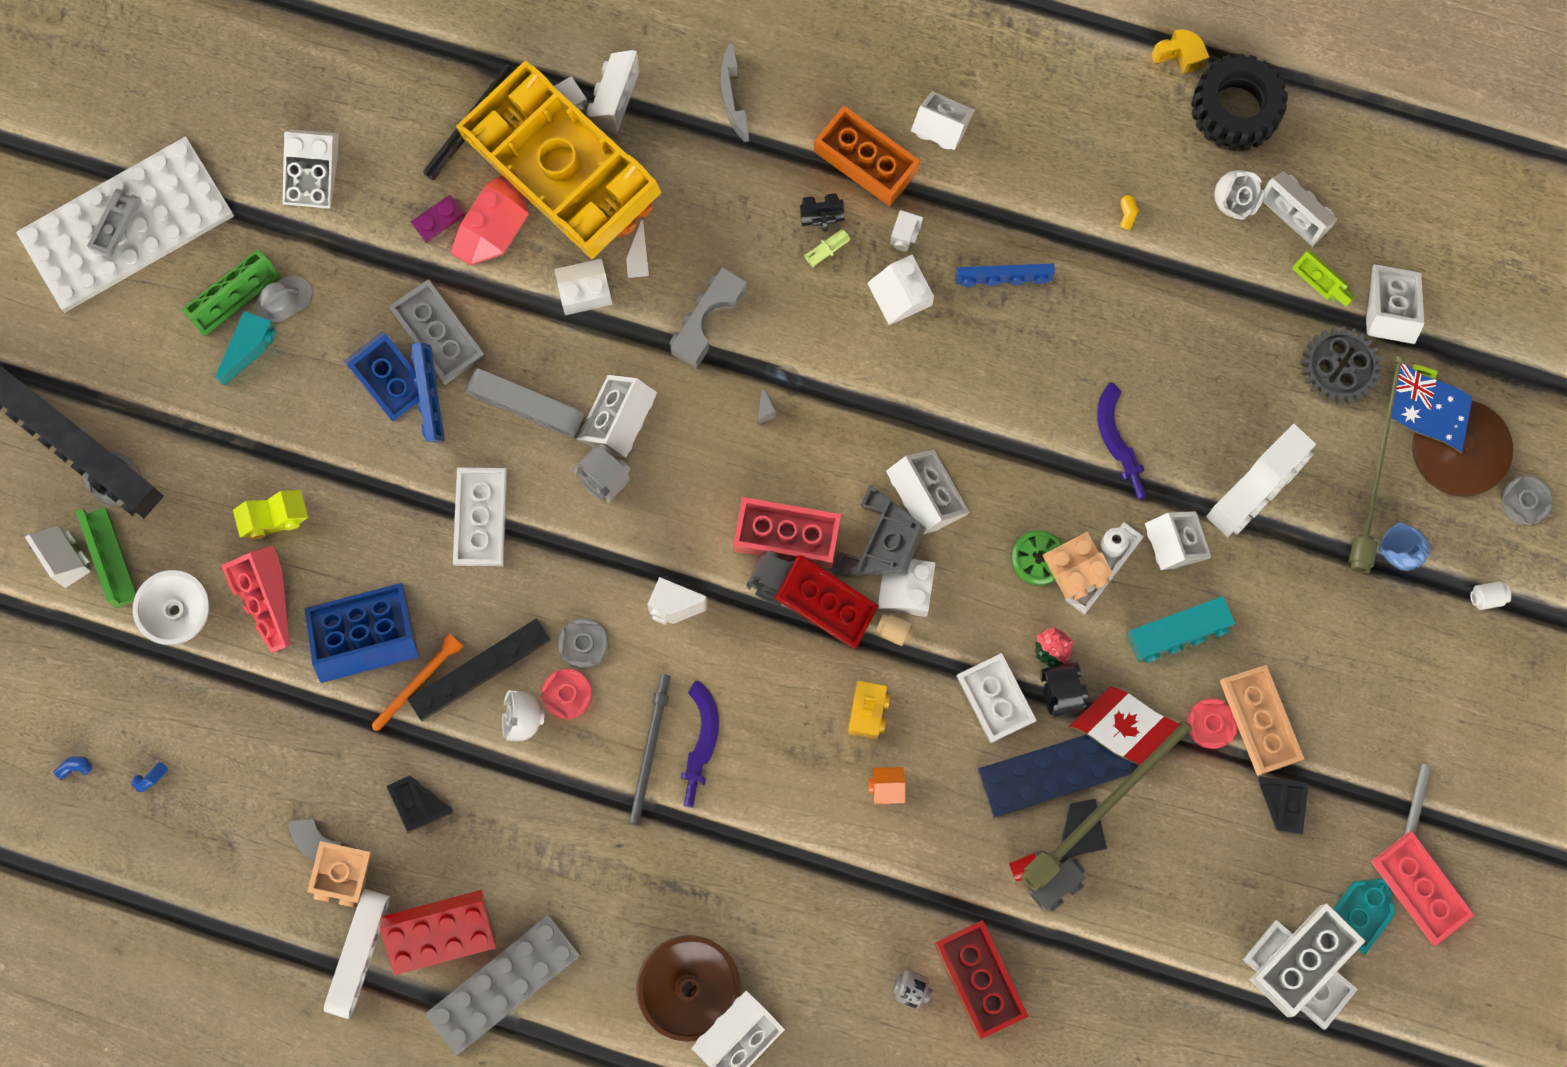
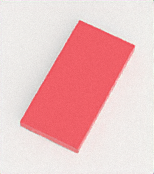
M1413 831L1406 833L1370 861L1432 946H1437L1474 916V913Z

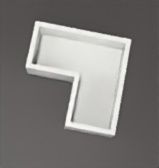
M1293 424L1256 461L1250 471L1212 508L1206 518L1225 536L1229 537L1233 532L1238 535L1252 520L1250 515L1255 518L1268 504L1267 498L1270 501L1273 500L1314 455L1311 450L1316 446V443Z

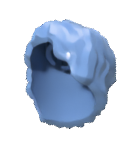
M1402 522L1394 524V526L1386 531L1378 549L1380 554L1391 565L1404 571L1420 567L1426 562L1431 552L1429 540L1426 539L1425 535L1416 528Z

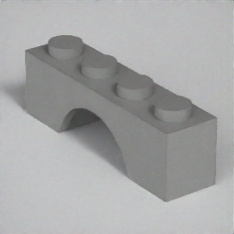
M723 267L718 274L715 272L708 283L710 287L706 293L702 292L695 303L697 307L694 312H689L683 321V329L680 333L676 332L670 341L672 355L696 369L709 350V341L702 331L705 319L716 310L724 308L735 309L747 291V281Z

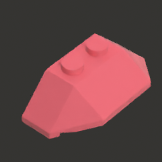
M503 175L498 176L485 185L458 229L451 255L471 266L478 264V262L503 255L529 216L525 196Z

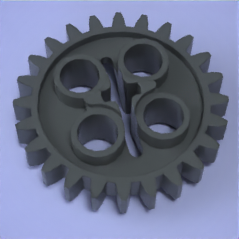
M1343 326L1338 333L1336 327H1333L1330 334L1325 329L1322 331L1321 336L1317 334L1314 336V342L1310 341L1306 346L1309 350H1305L1302 354L1307 359H1303L1300 365L1307 368L1303 369L1301 374L1309 375L1304 383H1312L1314 385L1310 390L1311 392L1320 391L1319 399L1326 395L1327 403H1330L1333 398L1336 399L1337 405H1340L1343 399H1345L1347 405L1351 404L1353 398L1356 402H1359L1362 399V395L1367 397L1370 394L1369 390H1374L1377 386L1374 382H1378L1381 378L1376 373L1380 372L1382 367L1376 364L1382 358L1374 356L1378 348L1370 349L1369 346L1372 340L1364 342V333L1359 337L1355 336L1356 329L1347 333L1346 327ZM1333 346H1339L1343 353H1336L1333 350ZM1353 349L1354 352L1335 380L1330 383L1329 379L1348 351ZM1353 359L1360 360L1363 367L1356 366ZM1319 365H1326L1329 368V372H1323ZM1340 378L1347 379L1350 386H1344L1340 382Z

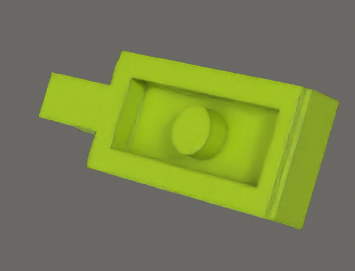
M1310 249L1306 250L1293 265L1292 269L1325 299H1330L1333 302L1338 300L1347 307L1356 298L1347 288L1349 284L1345 282L1346 280Z

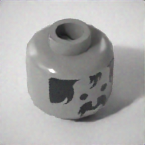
M907 970L903 974H898L892 993L895 994L897 1002L917 1009L922 1003H928L933 989L928 988L929 979L926 976Z

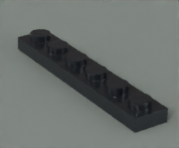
M536 618L408 698V701L419 719L424 721L551 640Z

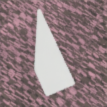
M643 220L639 224L626 258L628 278L649 276Z

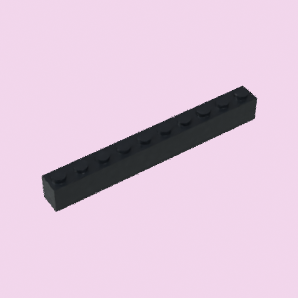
M0 365V410L3 407L7 409L5 415L16 424L19 420L22 421L24 424L21 427L31 436L37 433L40 436L37 440L46 448L50 449L53 446L57 449L54 454L65 463L71 460L73 464L70 467L81 476L86 472L90 476L87 480L96 488L100 489L102 486L107 490L104 494L115 503L121 500L124 503L121 507L131 516L137 513L145 519L164 495Z

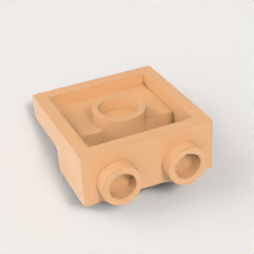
M1088 532L1042 555L1065 599L1073 596L1077 600L1088 594L1087 588L1095 585L1098 589L1109 583L1108 577L1113 575L1103 553L1098 552Z
M320 841L307 892L314 893L313 899L329 902L330 897L340 899L339 905L354 908V904L359 903L361 894L366 886V874L372 852Z

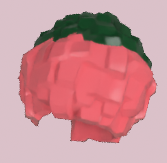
M1058 628L1046 629L1043 633L1037 635L1035 642L1036 658L1041 663H1045L1050 667L1066 664L1071 659L1074 640Z

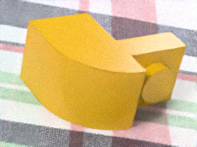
M1182 29L1174 30L1171 41L1166 39L1158 42L1151 55L1154 64L1177 57L1183 74L1205 68L1209 60V55L1202 39L1197 34Z

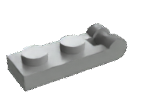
M116 189L87 247L92 251L112 258L134 212L140 206L141 198L135 195H126L125 191ZM123 203L126 206L124 209L119 208V205Z

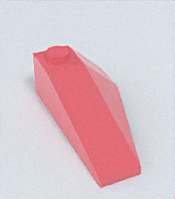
M274 546L250 552L221 565L231 591L234 595L239 594L245 604L243 606L246 614L251 613L257 622L256 630L271 653L290 646L283 573Z

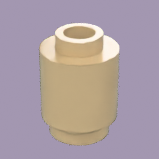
M883 614L876 632L881 634L880 637L903 646L904 642L909 644L915 630L911 629L912 623L892 614L889 616Z

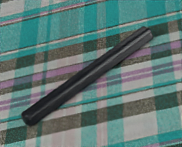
M506 65L470 112L515 69L510 65ZM457 128L423 170L424 175L428 179L435 180L465 140Z

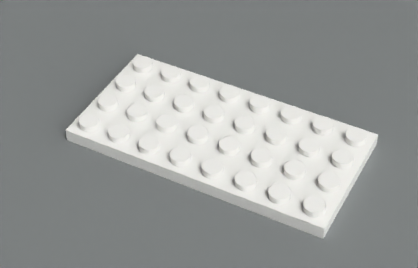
M185 136L16 233L59 307L66 313L229 220L234 215ZM120 189L125 191L126 195L140 197L141 203L134 212L112 258L90 250L87 244L114 191ZM122 203L119 205V208L124 209L126 205Z

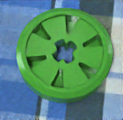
M1037 530L1026 533L1016 542L1012 551L1011 563L1014 572L1022 581L1030 585L1045 586L1053 583L1056 580L1047 563L1042 561L1040 564L1035 563L1036 558L1032 555H1037L1038 552L1044 555L1063 543L1058 537L1047 531Z

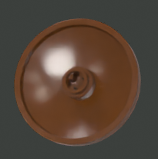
M1471 401L1462 454L1445 443L1415 432L1412 452L1419 472L1433 487L1449 495L1470 497L1487 492L1504 478L1512 463L1513 442L1508 427L1496 412L1481 403Z
M696 935L674 937L658 945L643 962L636 984L637 1002L646 1021L663 1036L677 1041H697L740 996V976L732 957L714 941Z

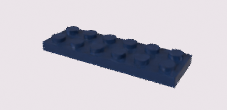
M1084 735L978 768V772L993 818L1129 776L1138 766L1113 754L1088 735Z

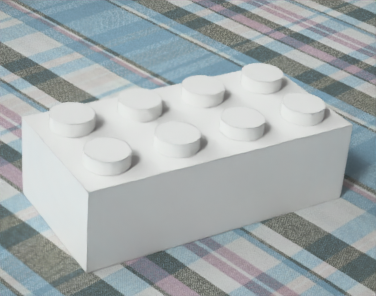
M1327 903L1320 905L1249 980L1287 1017H1294L1358 950L1365 940Z

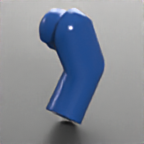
M158 762L144 778L141 775H136L131 780V786L136 788L137 792H144L155 785L165 775L168 768L162 762Z

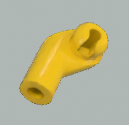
M1125 195L1120 202L1124 216L1119 226L1131 230L1139 208L1132 195Z

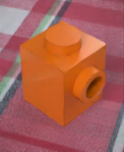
M904 767L873 768V778H868L869 794L874 795V804L905 803Z

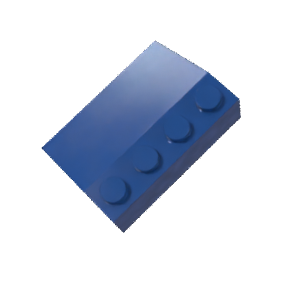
M402 583L304 608L312 665L320 683L419 657L416 637Z

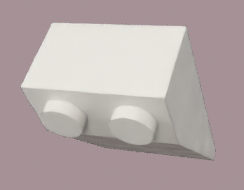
M1374 264L1372 267L1366 316L1367 335L1415 344L1425 324L1421 273Z

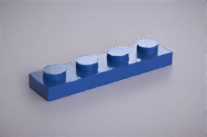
M1054 263L957 267L955 280L956 284H962L963 287H972L981 283H986L988 286H997L1006 282H1010L1012 285H1021L1034 281L1036 284H1045L1053 280L1055 267Z
M421 342L412 344L411 360L415 365L416 375L414 382L419 392L418 409L423 419L421 431L426 442H443L445 439L431 345Z

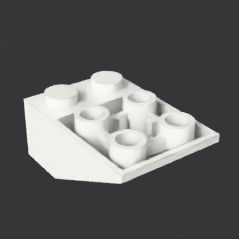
M293 129L284 132L283 205L331 208L338 162V133Z

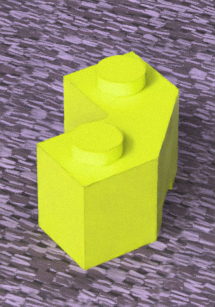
M301 490L279 491L268 500L245 501L233 509L240 538L250 537L251 540L262 539L266 535L282 530L296 529L300 527L301 522L308 518Z

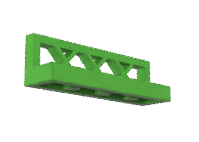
M257 249L181 310L201 334L206 336L281 275Z
M103 507L90 513L84 509L76 511L107 602L115 608L133 602L137 591L108 509Z

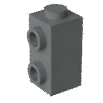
M1068 858L1059 866L1060 871L1043 888L1039 887L1036 891L1033 889L1027 891L1043 912L1048 908L1053 912L1064 903L1061 899L1069 892L1073 896L1084 887L1081 882L1086 879L1083 874L1085 869L1077 860L1072 861L1071 858Z

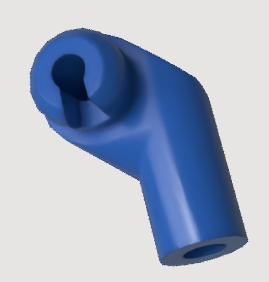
M71 756L58 766L53 773L62 781L72 771H80L83 775L88 774L92 770L93 765L84 756Z

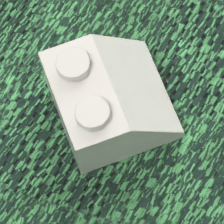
M931 91L920 105L911 132L916 133L921 139H930L937 142L944 149L955 150L970 123L975 109Z
M913 255L890 264L867 283L888 325L920 312L933 304L934 295Z
M602 258L554 269L565 315L612 305Z
M1196 511L1166 513L1145 523L1147 536L1152 543L1155 559L1161 570L1176 569L1212 558Z
M57 526L25 536L49 576L64 588H67L91 572L87 566L90 563L88 557L82 550L78 552L74 546L77 541L69 530L65 532Z
M912 559L906 573L882 574L878 600L879 607L877 610L927 617L935 562Z
M660 577L647 604L649 613L653 616L652 619L664 625L667 622L674 624L702 613L708 607L706 596Z

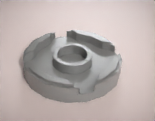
M1532 476L1515 478L1506 485L1501 498V504L1506 515L1512 521L1528 526L1537 524L1547 517L1552 509L1553 502L1548 486L1540 479Z
M587 618L575 619L570 622V624L563 628L558 639L559 651L563 659L572 667L580 669L592 668L599 664L606 656L609 647L608 636L603 627L596 621Z

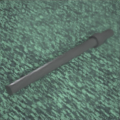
M661 674L657 693H654L652 701L654 709L629 820L630 824L639 825L663 710L664 706H667L669 699L667 692L671 676Z

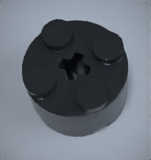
M1078 662L1043 668L1040 671L1041 682L1046 681L1044 685L1045 690L1042 691L1048 712L1052 715V718L1080 713L1087 709L1085 700L1088 699L1086 685H1081L1080 683L1081 670Z

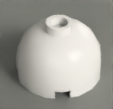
M1234 170L1226 173L1220 178L1214 191V199L1219 210L1229 217L1240 220L1246 219L1244 217L1248 215H1254L1261 206L1264 197V190L1261 189L1259 183H1262L1261 179L1255 173L1244 170Z
M508 690L503 705L507 706L506 714L502 713L503 737L507 738V741L527 740L537 732L539 725H543L544 710H540L539 702L530 693Z

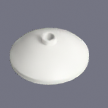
M177 570L159 572L148 578L135 595L133 602L135 624L144 636L155 643L178 645L187 642L201 631L207 621L210 609L209 597L204 586L194 576ZM175 607H179V613L172 615V610Z

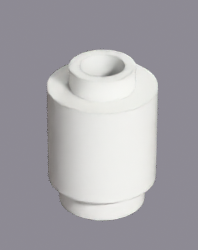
M1121 528L1109 529L1101 540L1102 552L1109 557L1120 556L1128 546L1129 537Z
M1493 582L1474 586L1470 598L1472 604L1479 610L1490 609L1509 603L1511 601V591L1507 583Z

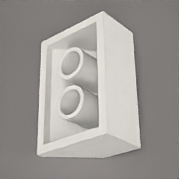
M629 50L611 53L609 61H605L601 71L603 75L602 80L596 83L594 89V96L596 97L593 103H589L586 117L600 130L616 135L618 133L640 72L637 51Z
M1284 171L1273 177L1264 189L1262 202L1312 247L1337 221L1331 209L1323 207L1313 193L1304 190L1294 176L1288 175Z
M607 375L577 440L591 447H599L603 444L609 448L613 456L626 458L633 447V442L643 426L649 409L653 405L657 392L638 378Z
M934 449L907 455L886 471L910 515L926 528L924 534L937 531L970 513Z
M745 991L723 1015L717 1018L715 1024L698 1038L696 1044L691 1049L709 1067H750L785 1029L753 996Z

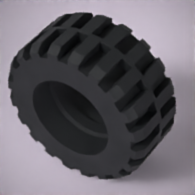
M1236 54L1235 58L1227 55L1222 57L1221 62L1216 60L1211 63L1209 69H1205L1194 91L1191 106L1193 107L1192 117L1194 120H1197L1196 127L1199 131L1204 130V137L1208 141L1213 139L1216 141L1215 145L1220 148L1222 145H1226L1228 150L1235 151L1237 147H1241V150L1244 151L1249 150L1251 145L1258 147L1263 144L1264 140L1268 141L1272 137L1286 112L1288 92L1284 91L1286 87L1284 80L1278 79L1280 73L1275 68L1271 70L1268 67L1270 63L1263 60V62H1260L1253 55H1250L1249 58L1244 57V54ZM1232 87L1245 89L1257 99L1260 113L1248 118L1233 116L1220 104L1218 93Z

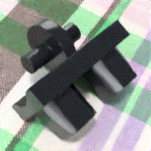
M836 193L827 194L825 202L816 203L815 198L812 196L804 197L802 205H800L801 225H821L822 231L826 232L828 231L827 224L845 221L843 199L839 200Z

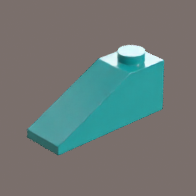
M246 311L243 312L215 375V378L221 385L225 386L264 353L269 344L274 342L276 328L272 321Z

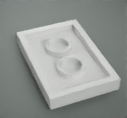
M1002 653L957 674L956 677L990 744L1037 721Z

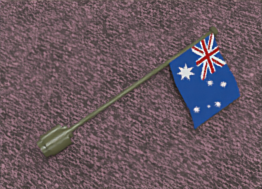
M1399 356L1395 357L1394 361L1396 369L1365 533L1359 535L1358 538H1353L1349 557L1350 569L1360 573H1369L1375 563L1378 542L1374 541V537L1369 534L1391 419L1415 433L1445 443L1462 454L1470 413L1471 396L1455 386L1422 375L1404 364L1405 358Z

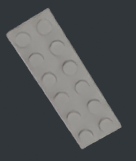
M547 915L425 1013V1016L454 1054L458 1056L578 959L580 954L552 918Z

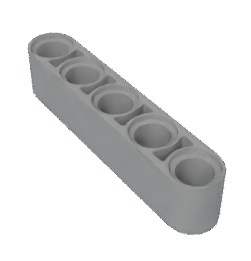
M475 369L465 390L467 394L476 399L570 438L575 437L585 416L575 408L481 369Z

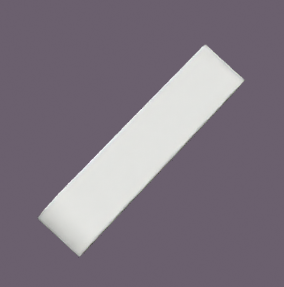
M366 888L363 890L325 1001L324 1012L346 1019L351 1018L380 934L381 916H385L390 903L389 895Z

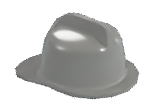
M287 276L275 283L268 284L257 298L256 308L258 314L262 318L272 321V323L286 320L303 310L312 299L311 286L304 278L299 276Z

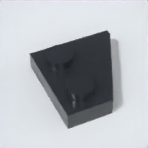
M407 776L386 786L407 834L453 813L449 805L444 804L435 797V794L421 786L412 776Z
M1259 776L1258 782L1276 831L1303 835L1309 783Z
M1096 799L1071 803L1069 805L1061 843L1097 808ZM1101 820L1061 859L1106 850L1107 846Z

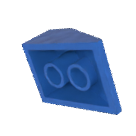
M383 331L343 361L392 422L418 402L419 392L414 382L416 371Z

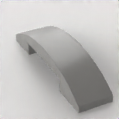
M730 44L725 51L721 68L722 100L730 124L744 142L749 141V131L745 110L735 111L730 77L737 76V62L734 45Z

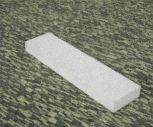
M1125 522L1119 527L1129 537V543L1124 552L1118 557H1109L1103 553L1113 572V575L1108 577L1110 581L1144 537ZM1108 583L1098 589L1093 585L1087 588V595L1077 600L1072 596L1065 599V601L1085 615Z

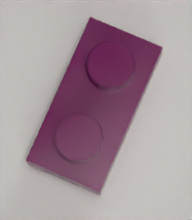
M448 195L413 219L411 224L424 242L427 243L463 218L465 214L452 196Z

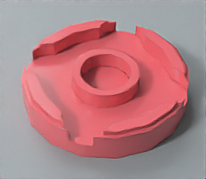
M574 669L558 670L546 679L542 687V700L545 708L553 716L560 719H574L581 716L588 709L592 701V688L588 679L581 672Z
M1210 698L1202 700L1192 708L1188 714L1187 723L1191 726L1192 731L1189 735L1195 743L1203 748L1218 749L1223 748L1233 740L1237 734L1238 726L1230 706L1227 705L1228 703L1220 699Z

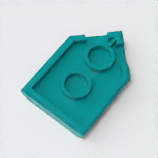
M1383 878L1352 882L1333 908L1365 940L1358 948V951L1366 955L1396 914L1391 889Z

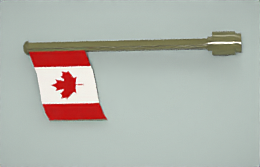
M1110 686L1068 727L1088 735L1113 754L1138 765V767L1052 853L1048 852L1046 854L1041 852L1024 869L1025 873L1021 877L1031 889L1036 891L1039 887L1043 888L1060 871L1058 866L1060 864L1059 860L1187 733H1191V726L1187 722L1181 721L1177 723L1162 716L1131 694Z

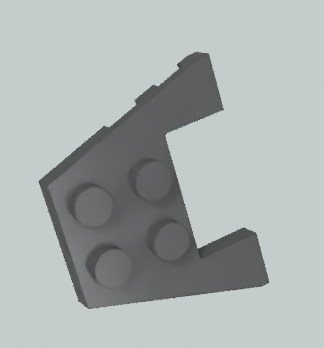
M869 486L861 506L865 510L881 515L861 558L839 552L830 571L835 576L906 573L926 529L920 522L894 504L877 489Z

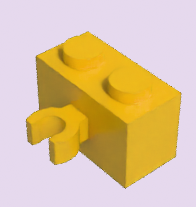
M857 681L848 734L878 739L879 733L884 734L886 718H882L883 708H889L891 694L886 693L887 686Z

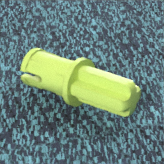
M841 229L827 240H821V244L805 254L804 257L813 268L829 255L832 257L833 252L850 241V237L845 230Z

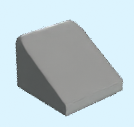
M765 390L761 392L758 425L775 419V408Z

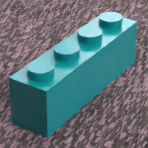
M1224 596L1132 629L1128 632L1127 637L1137 661L1145 660L1146 664L1160 659V654L1169 652V655L1184 650V645L1190 643L1193 646L1200 645L1207 641L1206 637L1214 634L1216 638L1230 633L1229 629L1235 622Z

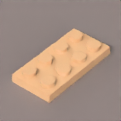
M1267 665L1220 680L1257 776L1304 760Z

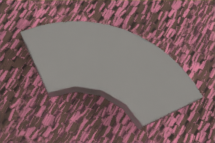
M315 819L289 821V829L294 843L313 862H315L320 841L343 846L342 842L330 841L325 838L318 830Z

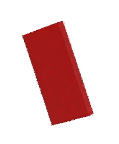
M803 555L797 556L775 597L777 601L853 649H857L879 607L878 604Z

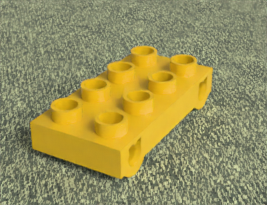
M526 60L456 126L465 141L591 260L662 193L657 181L638 161L626 154L562 95L538 69Z

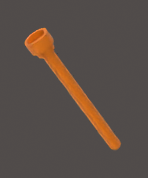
M450 633L442 640L444 641L441 645L443 648L372 723L373 730L379 731L449 655L452 656L455 652L458 654L464 647Z

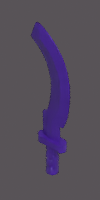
M1111 382L1104 389L1098 403L1097 422L1099 431L1111 455L1117 461H1121L1125 472L1121 474L1122 480L1125 481L1129 477L1138 500H1142L1147 497V494L1140 481L1139 474L1144 472L1145 469L1143 465H1138L1133 449L1126 446L1116 428L1114 411L1121 391Z
M695 681L688 691L697 704L701 717V729L694 751L689 752L686 773H681V779L688 780L683 805L688 808L694 807L698 782L702 783V785L706 783V778L701 777L703 764L708 763L713 754L719 730V715L715 701L706 687L699 681Z

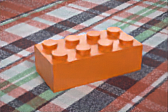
M846 106L839 110L814 141V152L889 207H891L919 172L920 160Z

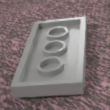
M429 279L389 306L390 311L414 343L421 342L431 345L434 370L445 385L485 358L484 353Z

